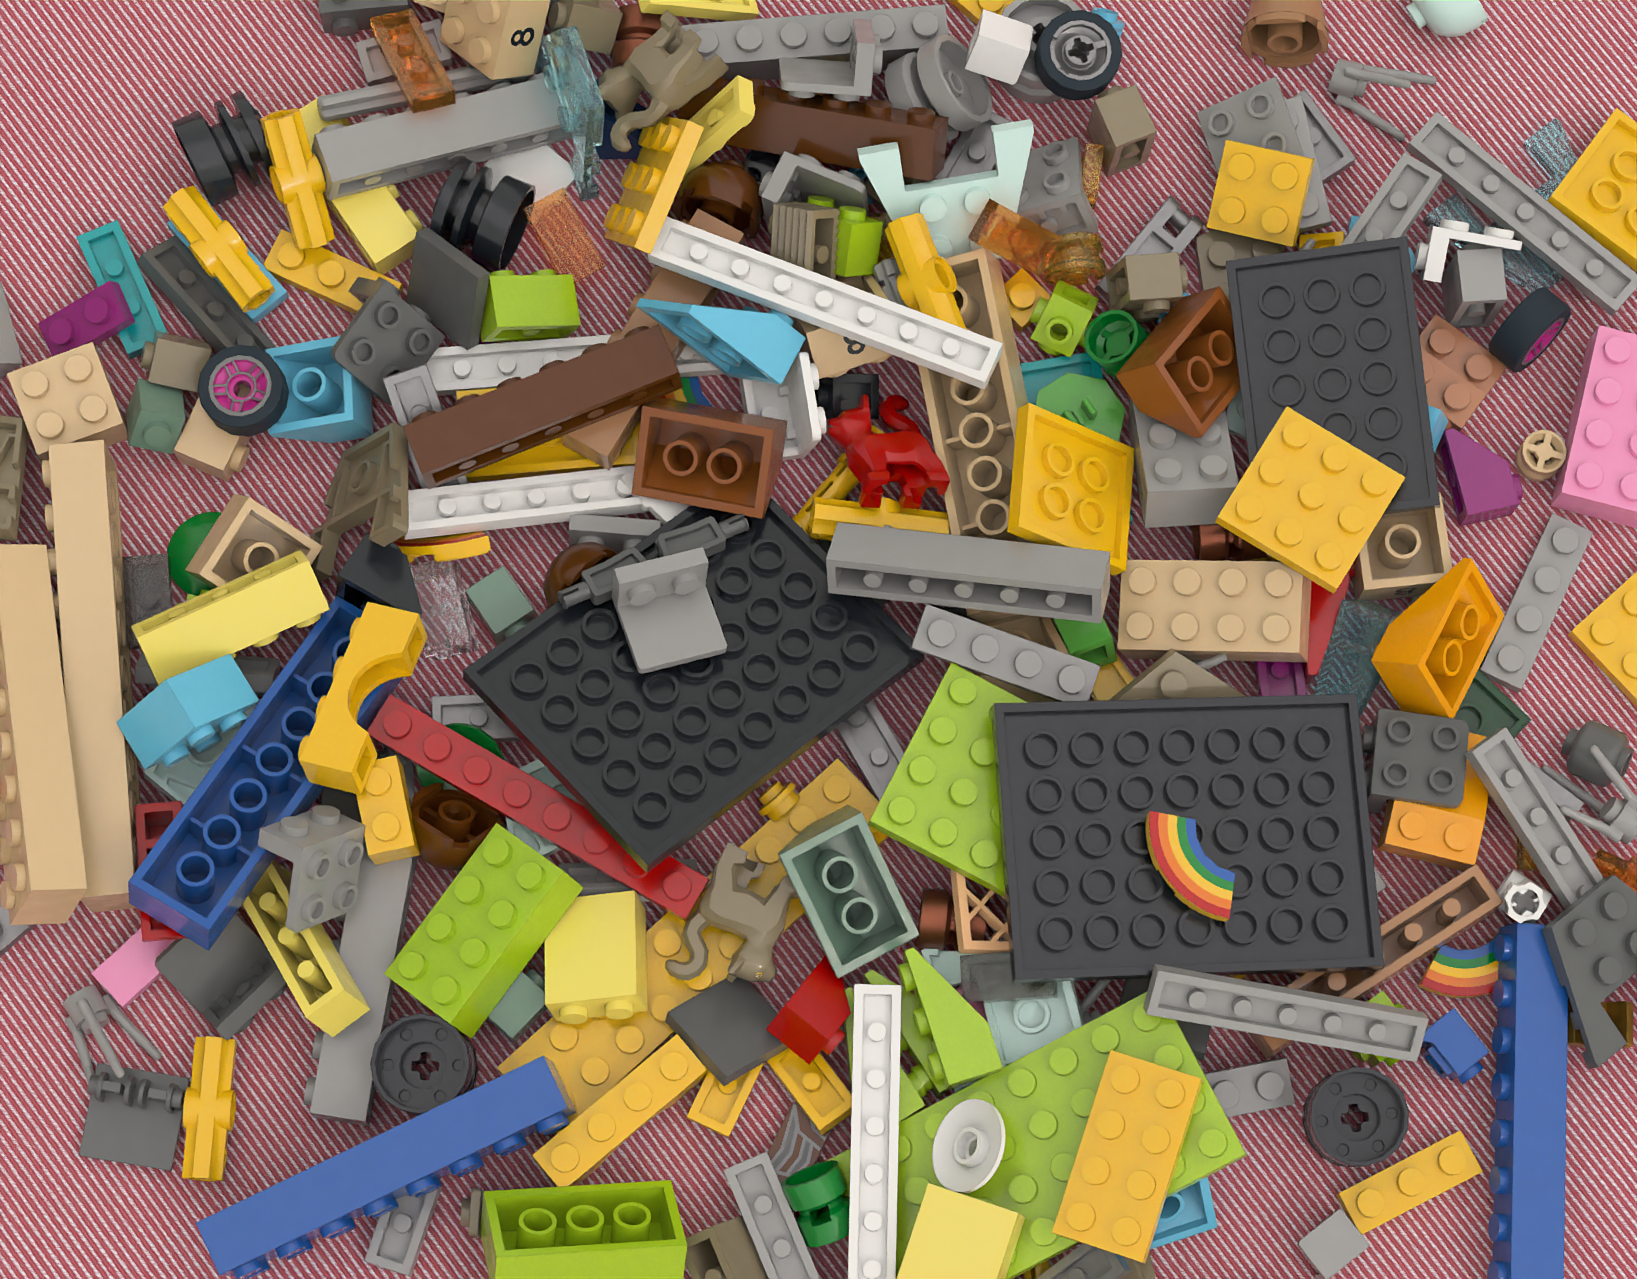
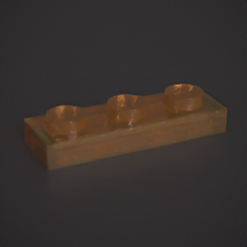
M413 9L371 17V33L412 113L456 104L455 89Z

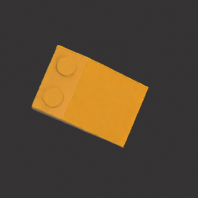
M1463 558L1388 625L1380 643L1375 647L1371 662L1401 711L1454 719L1505 616L1472 558Z
M1469 732L1467 751L1485 739L1486 736ZM1466 759L1463 801L1459 807L1451 809L1388 799L1377 850L1460 871H1466L1474 866L1485 823L1489 792L1468 759Z

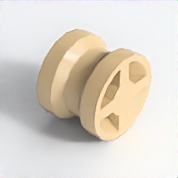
M1538 430L1531 433L1524 443L1521 444L1516 453L1515 463L1518 471L1524 478L1534 482L1546 481L1553 477L1563 465L1567 449L1564 441L1558 434L1550 430ZM1532 453H1534V454H1535V457L1538 459V460H1537V464H1536V460L1534 459L1533 455H1531Z

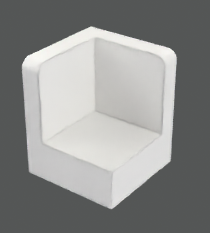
M983 9L969 43L965 69L1011 85L1016 84L1030 52L1033 27Z

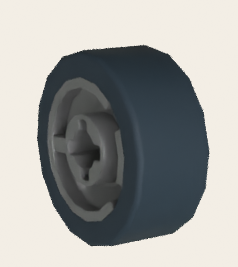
M1085 10L1067 11L1052 19L1043 30L1034 54L1036 73L1043 85L1058 97L1072 101L1090 99L1103 92L1115 77L1122 58L1120 37L1112 24L1099 14ZM1073 49L1082 50L1086 57L1084 63L1081 62L1080 58L1070 57V52Z

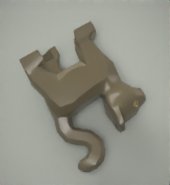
M666 11L660 18L661 28L646 41L638 45L623 65L606 70L599 77V86L594 95L599 100H605L615 111L616 123L612 127L610 139L612 146L617 151L628 152L632 148L627 138L630 132L635 129L655 126L669 112L683 107L696 95L709 88L729 69L717 54L706 61L697 51L702 39L691 29L685 31L680 26V21L669 11ZM646 90L652 98L649 108L645 111L632 112L640 93Z
M728 842L713 869L710 887L696 911L686 920L682 936L690 953V958L687 962L668 959L665 963V969L669 975L679 980H691L700 976L707 967L709 952L701 933L706 927L713 926L744 939V943L732 955L727 981L732 983L736 978L750 983L757 981L770 983L777 972L773 962L772 949L784 931L790 901L798 898L788 875L774 887L766 898L755 894L747 889L750 879L759 878L765 865L747 859V851Z

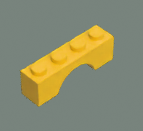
M367 602L361 618L357 617L354 620L350 630V643L344 657L340 656L334 665L333 682L327 696H322L317 704L316 721L310 735H306L302 739L299 746L298 760L310 783L354 794H362L378 754L369 733L357 724L358 713L365 698L376 687L395 678L412 676L428 638L418 613Z
M676 1034L532 1155L534 1161L556 1187L577 1186L600 1167L631 1135L656 1115L675 1104L706 1077L707 1069L679 1035Z

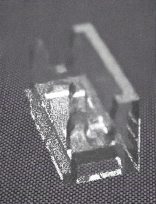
M432 560L411 566L412 577L422 609L421 621L428 636L422 650V655L425 658L433 656L434 660H442L468 652L479 651L480 648L459 564L454 560L443 562Z

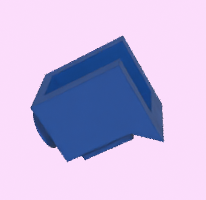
M1455 1008L1426 1029L1421 1048L1426 1050L1422 1055L1442 1079L1448 1077L1452 1081L1457 1078L1462 1085L1484 1068L1479 1060L1489 1053L1488 1049Z

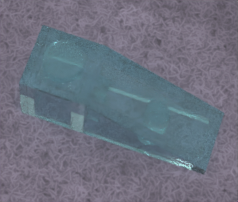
M1342 599L1313 695L1357 694L1360 718L1381 679V676L1371 662L1375 647L1380 643L1388 625L1402 612L1367 599Z

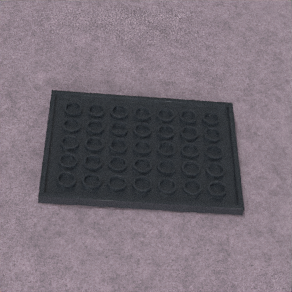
M770 498L764 518L744 515V518L748 521L749 530L726 539L724 551L707 557L709 564L706 588L727 643L725 653L641 674L635 665L613 600L594 605L589 598L568 609H564L560 601H558L463 670V680L646 873L924 660L925 654L910 649L913 639L872 598L828 593L827 553L772 498ZM690 505L635 545L634 548L639 550L646 560L660 558L655 548V541L660 534L691 525L709 516L714 517L716 522L719 523L737 514Z
M1357 694L993 704L991 716L1012 983L1151 978L1154 964L1220 976L1380 970L1384 967ZM1149 811L1196 819L1197 839L1205 855L1218 867L1235 873L1229 920L1226 922L1215 920L1188 907L1174 895L1175 892L1166 883L1159 870L1156 871L1146 840V814Z

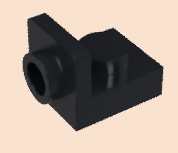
M843 374L839 377L833 376L832 378L825 377L819 379V388L814 390L817 407H823L826 419L838 417L843 410L857 408L860 397L863 394H867L869 397L871 419H879V374Z

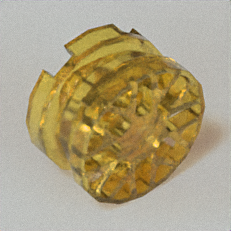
M1075 232L1057 235L1042 242V258L1047 261V265L1043 269L1044 280L1048 284L1055 286L1058 280H1062L1072 286L1088 284V278L1095 275V280L1103 278L1106 274V264L1100 258V254L1104 250L1102 237L1094 233Z

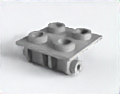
M1277 77L1197 112L1217 173H1219L1226 140L1305 156Z

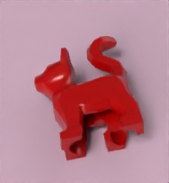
M863 394L860 397L857 408L843 410L838 417L827 421L826 434L837 446L845 450L848 468L861 483L860 507L880 508L883 495L882 485L898 482L902 488L899 496V504L902 508L919 509L922 497L928 487H934L937 495H945L950 483L948 472L942 461L933 452L929 441L922 435L916 422L898 413L909 408V401L903 396H888L878 406L880 419L889 429L895 431L892 433H874L871 431L870 402L867 394Z

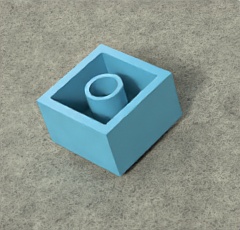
M227 654L166 679L116 723L145 770L162 762L166 768H169L191 754L190 750L194 748L198 754H201L219 744L223 740L220 733H227L243 724L247 719L245 712L256 704L259 699L232 655Z

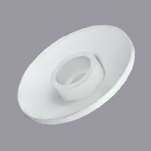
M980 1099L963 1101L956 1105L940 1124L933 1144L932 1161L939 1182L948 1190L957 1193L973 1192L987 1183L998 1168L1005 1147V1126L1001 1114L992 1104Z

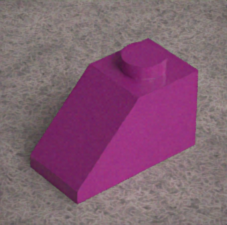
M1454 428L1444 430L1438 444V450L1459 526L1512 515L1520 504L1519 500L1523 497V491L1519 476L1516 473H1511L1509 462Z

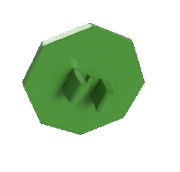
M1068 372L1038 391L1036 406L1119 442L1125 408L1106 380Z

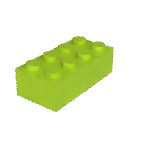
M496 823L384 974L449 1024L472 1039L584 887L562 869Z
M671 1180L484 1191L480 1234L489 1279H683L687 1242Z

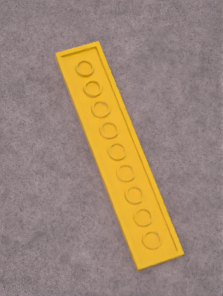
M838 758L798 794L800 799L791 809L775 822L770 819L739 847L748 852L747 859L765 865L759 878L750 879L747 886L748 890L763 898H766L771 893L774 887L787 875L777 853L806 826L846 805H850L862 812L868 824L879 801ZM869 826L879 847L889 836ZM713 872L707 876V878L709 879V883L705 888L704 892L702 893L701 897L699 898L698 902L696 903L689 917L696 911L706 891L710 887ZM799 898L792 899L788 905L782 934L805 914ZM667 912L646 932L647 1011L633 1013L632 1017L626 1019H611L607 1016L590 1017L581 1024H566L556 1021L552 1017L497 1067V1070L504 1075L541 1056H545L553 1061L577 1112L567 1117L569 1123H571L642 1064L675 1033L665 1022L668 1011L727 978L732 955L744 943V939L713 926L706 927L701 935L709 950L707 967L700 976L691 980L676 979L669 975L665 969V963L668 959L679 962H687L689 960L690 953L682 936L686 921Z

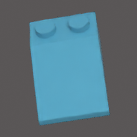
M640 298L636 305L728 377L781 385L806 337L792 327L794 321L789 316L774 309H770L769 313H764L749 306H744L741 310Z

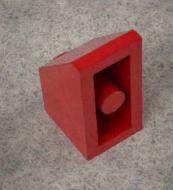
M826 955L766 1028L768 1032L809 1065L821 1050L828 1056L846 1035L839 1027L851 1014L842 977L837 978Z

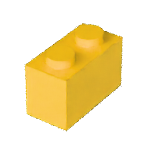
M396 755L376 759L362 794H356L361 822L365 825L364 837L368 856L375 865L420 856L412 822L411 803L403 765Z

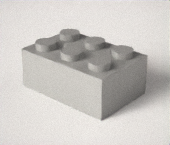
M1130 398L1128 431L1131 447L1135 449L1134 467L1144 528L1217 524L1215 521L1238 485L1225 409L1202 437L1194 438L1140 412Z

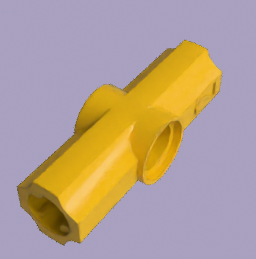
M293 108L269 113L260 119L265 142L273 166L269 167V173L275 194L279 202L284 205L295 247L300 250L328 244L329 241L335 239L323 196V192L326 191L325 177L316 155L311 152L301 112L299 109Z
M194 185L181 188L171 195L168 202L163 206L164 212L176 229L188 241L190 251L205 272L212 279L214 277L218 279L243 313L256 310L266 303L268 298L275 292L274 286L248 255L249 250L232 225L227 220L222 221Z
M914 213L890 222L885 229V233L901 272L897 277V288L904 303L910 309L966 329L953 292L957 289L955 274L949 263L938 255L923 214Z
M814 497L809 519V536L812 539L832 541L837 522L878 527L890 525L896 529L949 534L950 528L946 512L902 508L898 501L882 497L880 508L860 507L859 502Z
M195 1037L191 1087L186 1089L183 1105V1127L186 1129L182 1170L183 1179L224 1182L228 1132L233 1130L236 1112V1091L233 1090L237 1047L235 1039L227 1041L223 1037Z

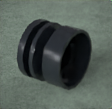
M241 90L230 95L237 113L230 117L221 100L214 102V109L218 123L210 126L198 110L171 122L184 154L212 207L239 195L234 174L242 171L248 181L256 187L261 182L254 165L261 162L269 178V167L273 166L260 121L262 117L259 111L247 101Z
M461 158L453 168L448 179L444 182L437 196L430 229L461 252L473 240L472 260L494 271L505 270L516 253L527 227L535 200V186L506 175L493 191L491 190L492 168L482 166L476 173V162L467 158Z
M425 1014L402 1017L386 1027L374 1044L370 1062L373 1083L382 1097L399 1110L418 1116L473 1090L479 1071L476 1050L468 1037L442 1018ZM427 1056H430L433 1062L439 1064L438 1071L431 1072L429 1080H426V1076L417 1071L418 1064H425Z
M1352 1067L1325 1076L1312 1087L1303 1104L1302 1126L1307 1142L1321 1158L1336 1166L1358 1168L1385 1161L1399 1149L1408 1131L1409 1109L1403 1092L1390 1077L1371 1068ZM1349 1105L1353 1107L1354 1113H1362L1363 1122L1356 1124V1132L1352 1131L1350 1124H1342L1341 1115L1349 1112Z

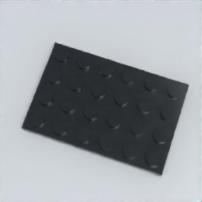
M1407 236L1226 261L1249 466L1285 408L1289 407L1405 477L1383 515L1440 508Z

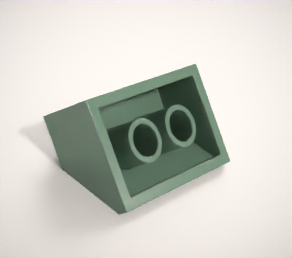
M846 805L806 826L777 853L837 978L919 936V932L861 811Z

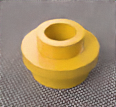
M779 780L774 782L759 796L758 799L763 805L757 812L762 817L767 815L773 822L778 820L800 799L799 795L794 791L796 785L792 781H789L784 786Z

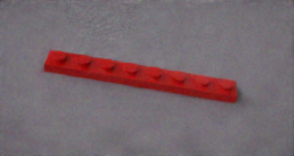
M391 694L367 730L372 740L625 887L635 890L637 894L684 921L688 919L709 883L707 877L671 856L646 873L583 805Z

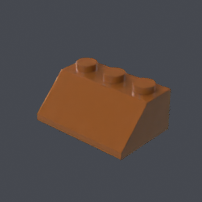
M1220 286L1191 294L1178 300L1116 374L1140 412L1194 438L1202 437L1240 390L1231 303Z
M656 398L642 406L632 494L734 514L743 513L745 516L762 519L765 517L782 465L787 421L666 398Z

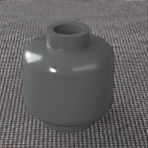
M1595 720L1586 722L1579 731L1574 728L1569 731L1561 753L1568 756L1567 769L1572 775L1600 787H1606L1612 783L1589 751L1591 746L1596 745L1622 778L1624 777L1634 753V749L1628 747L1629 739L1626 734Z

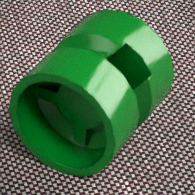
M1109 310L1098 315L1090 323L1086 330L1084 344L1089 356L1117 383L1121 384L1116 374L1150 333L1131 314L1123 310Z
M830 1160L810 1165L793 1173L782 1182V1188L791 1210L801 1213L796 1221L807 1247H820L831 1244L849 1235L850 1197L843 1195L847 1189V1184L838 1161Z

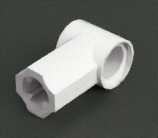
M1514 868L1496 891L1503 901L1499 909L1519 923L1534 924L1540 918L1552 897V893Z

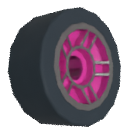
M1547 287L1535 290L1510 313L1499 327L1489 344V352L1512 372H1521L1531 365L1560 334L1571 315V308Z
M246 345L228 347L212 356L200 373L197 389L201 406L218 428L231 435L247 437L263 433L275 425L287 408L289 395L285 375L270 354L255 346ZM241 384L251 388L249 395L243 398L238 397L240 391L238 386Z

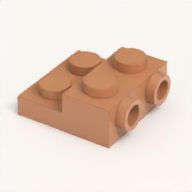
M1435 314L1420 334L1428 405L1442 410L1448 419L1445 430L1454 428L1460 432L1507 367L1484 347Z

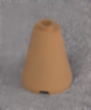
M1252 0L1241 31V47L1250 58L1253 59V53L1265 58L1264 65L1294 68L1313 63L1314 55L1321 51L1322 55H1324L1328 49L1329 32L1321 0Z

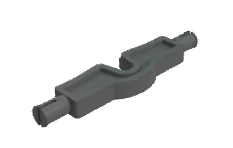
M743 513L719 523L716 522L714 517L709 516L691 525L660 534L655 541V548L658 551L659 557H664L703 547L706 557H710L725 550L726 539L748 531L749 524L747 519L744 518ZM627 548L605 562L584 570L581 582L564 590H559L557 592L558 599L564 609H568L589 598L594 605L602 604L612 599L615 568L647 560L636 548Z

